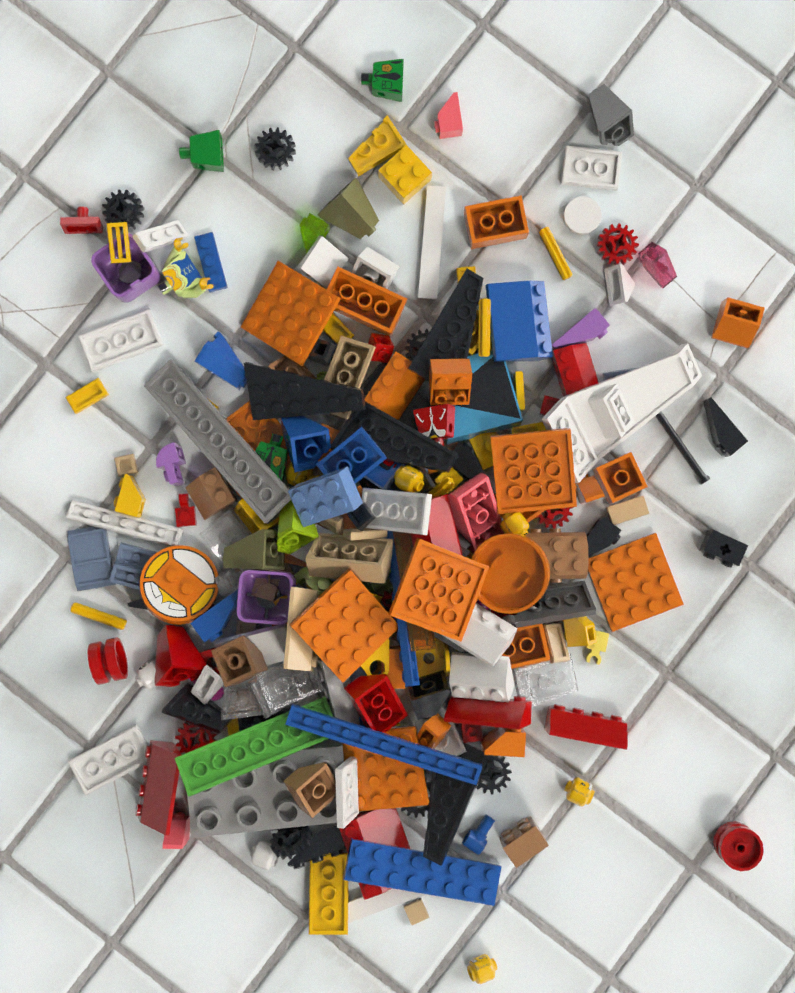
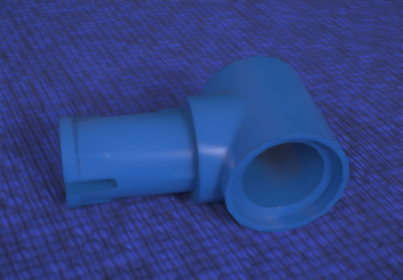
M485 814L478 827L467 832L462 845L475 854L480 855L487 844L486 835L495 820Z

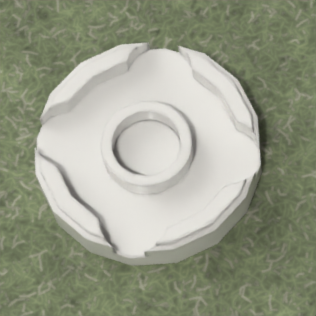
M585 196L576 197L571 200L563 214L566 227L578 235H587L593 232L600 224L602 217L601 208L598 203L592 198Z

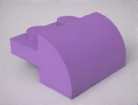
M170 443L159 451L156 458V466L159 469L166 470L163 471L164 478L170 485L180 486L184 484L179 467L186 464L182 446L177 443Z

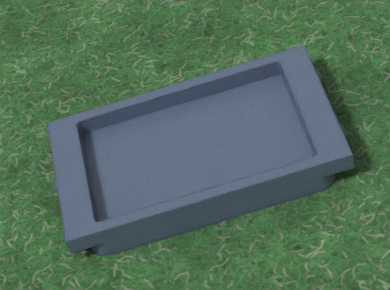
M93 526L67 531L77 591L116 585L109 582L113 564L107 530Z

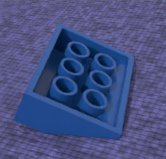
M529 280L486 284L487 299L491 300L490 329L494 361H541L553 357L544 281Z

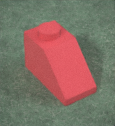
M454 92L439 111L437 121H434L435 133H439L440 139L462 136L463 125L458 92Z
M182 812L173 813L170 834L164 835L163 849L184 848L190 839L189 815H185Z

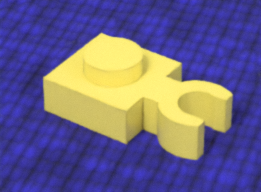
M595 630L597 643L585 647L591 649L586 655V662L590 663V658L596 656V664L600 665L601 656L599 654L600 651L606 652L609 633Z

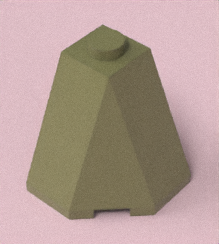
M354 178L317 214L323 220L359 239L365 235L368 237L376 231V224L379 222L357 178Z
M261 529L225 547L222 558L223 568L284 570L285 553L277 551L276 538L278 535L276 531Z

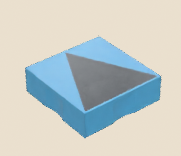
M493 350L490 351V356L480 357L478 354L467 357V359H470L472 368L469 405H453L455 406L454 437L445 439L446 445L471 439L483 433L498 432L517 427L523 421L506 361H494Z

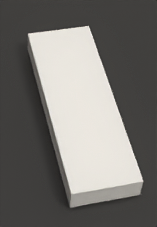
M179 220L137 232L133 235V239L144 253L173 244L176 238L183 237L182 240H186L189 235Z

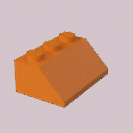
M396 351L365 397V402L399 420L425 379L408 370L412 361Z
M495 727L483 737V741H480L484 755L525 757L526 732L523 728L519 730Z

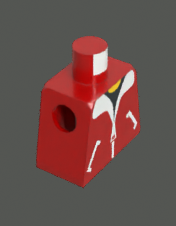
M442 404L413 410L420 433L443 446L444 439L454 437L455 406Z

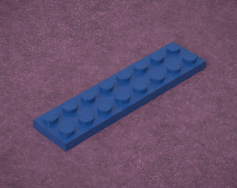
M351 838L343 879L495 906L502 866L447 855L442 866L423 857V851Z

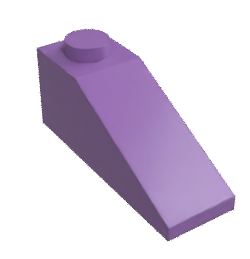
M594 308L552 344V350L593 341L596 337L600 340L608 333L606 329L610 324Z

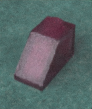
M651 242L638 253L643 267L661 288H665L677 277L668 252L663 247Z

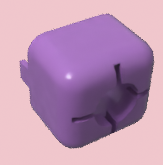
M130 233L128 234L131 261L138 262L141 266V275L136 281L126 283L120 280L119 270L123 263L111 264L109 243L96 251L91 258L93 267L110 292L124 303L133 301L157 285L161 278L159 270L147 252H142ZM122 234L121 242L123 258H126L124 234ZM116 238L113 240L115 259H119Z
M256 569L244 571L239 578L238 618L243 622L277 625L287 623L291 587H296L294 575L283 571ZM269 574L270 584H273L271 583L272 579L280 580L276 587L280 595H286L288 599L280 598L276 606L268 608V615L265 618L266 608L258 603L256 596H247V593H252L256 578L267 579L268 583Z

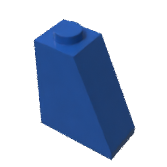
M217 332L213 337L215 340L213 342L208 341L203 346L195 362L203 369L240 391L241 387L245 388L247 385L244 366L224 336Z
M304 416L280 418L283 437L294 472L314 469L320 457L331 448L329 429Z

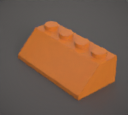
M337 267L327 288L328 291L341 298L334 310L335 312L389 337H392L408 300L341 267Z

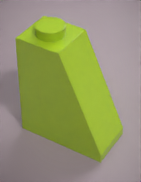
M292 500L280 510L277 551L291 555L319 537L315 524L303 527Z

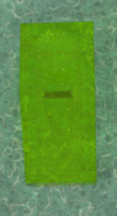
M309 213L307 218L304 217L299 225L306 254L318 236L326 238L330 231L328 223Z

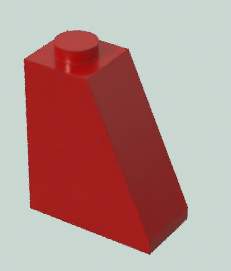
M165 625L157 635L155 686L175 687L180 685V681L189 678L191 681L197 680L206 666L205 661L184 627Z

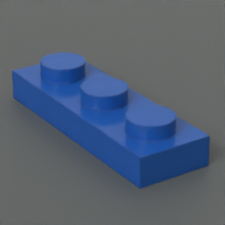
M213 232L195 236L205 278H210L207 281V285L213 284V288L208 289V291L211 293L228 288Z

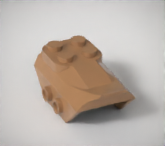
M530 529V533L526 537L535 541L544 551L550 567V583H561L562 579L587 578L589 563L588 542L585 532H561V529H549V533H542L541 529Z

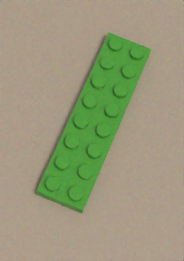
M326 697L301 706L333 717ZM286 712L175 758L188 797H191L329 738L285 725L289 712Z

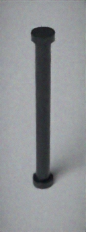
M662 411L658 413L656 418L699 478L698 482L700 485L707 482L710 477L705 475Z

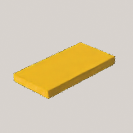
M343 853L333 858L331 855L324 856L323 861L314 864L310 861L309 935H348L349 881L343 879L348 853Z

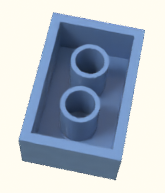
M348 466L304 481L288 490L303 527L354 511L363 504Z

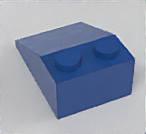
M361 427L316 465L323 474L348 466L353 481L356 484L387 457L364 428Z
M238 589L191 622V625L203 642L208 640L213 642L223 635L222 630L227 627L237 608Z

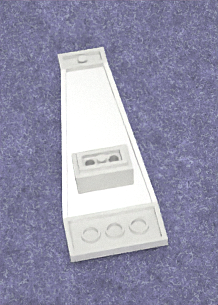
M681 344L670 356L562 397L541 420L546 430L571 429L575 483H580L598 460L693 387L702 375L689 344Z

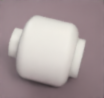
M149 660L137 668L138 676L135 679L140 687L145 686L147 689L155 687L156 662L153 660Z
M260 841L257 845L252 846L250 856H252L253 865L265 870H269L277 865L279 857L277 858L275 853H273L270 847L271 843Z

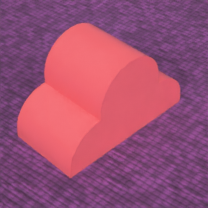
M479 473L448 494L456 530L471 543L468 549L473 554L487 539L504 534L500 527L502 522L501 516L498 514L497 503L489 477L486 474Z

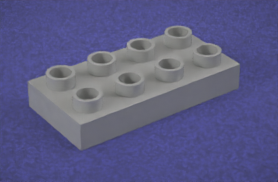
M332 739L325 740L188 797L192 838L337 823L336 797L317 815L311 818L299 808L283 781L300 767L323 762L327 764L335 778V769L344 762L342 742Z

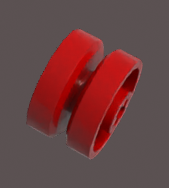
M118 637L107 639L105 645L101 641L89 644L87 651L91 675L97 685L110 683L111 678L114 681L127 679V657L124 646Z
M737 821L727 822L721 825L715 832L713 839L714 850L718 857L730 868L740 872L749 871L755 868L762 860L764 853L763 842L745 824Z

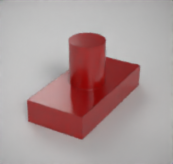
M83 206L77 208L76 217H60V225L65 234L103 233V225L99 217H88L89 209Z

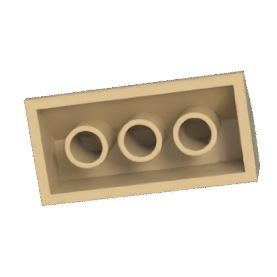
M341 336L324 380L335 384L360 388L376 347ZM351 411L326 414L348 420Z
M318 533L319 537L314 540L305 558L309 576L338 579L347 569H350L360 581L385 584L391 567L393 539L349 540L339 534Z
M291 587L283 669L313 672V668L317 667L318 656L291 628L290 624L320 596L318 590Z

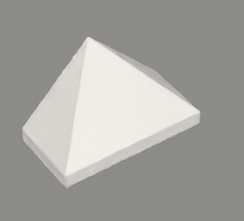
M618 264L605 268L609 305L614 306L628 302L635 283L624 266Z
M206 665L191 693L205 705L224 683L222 678Z

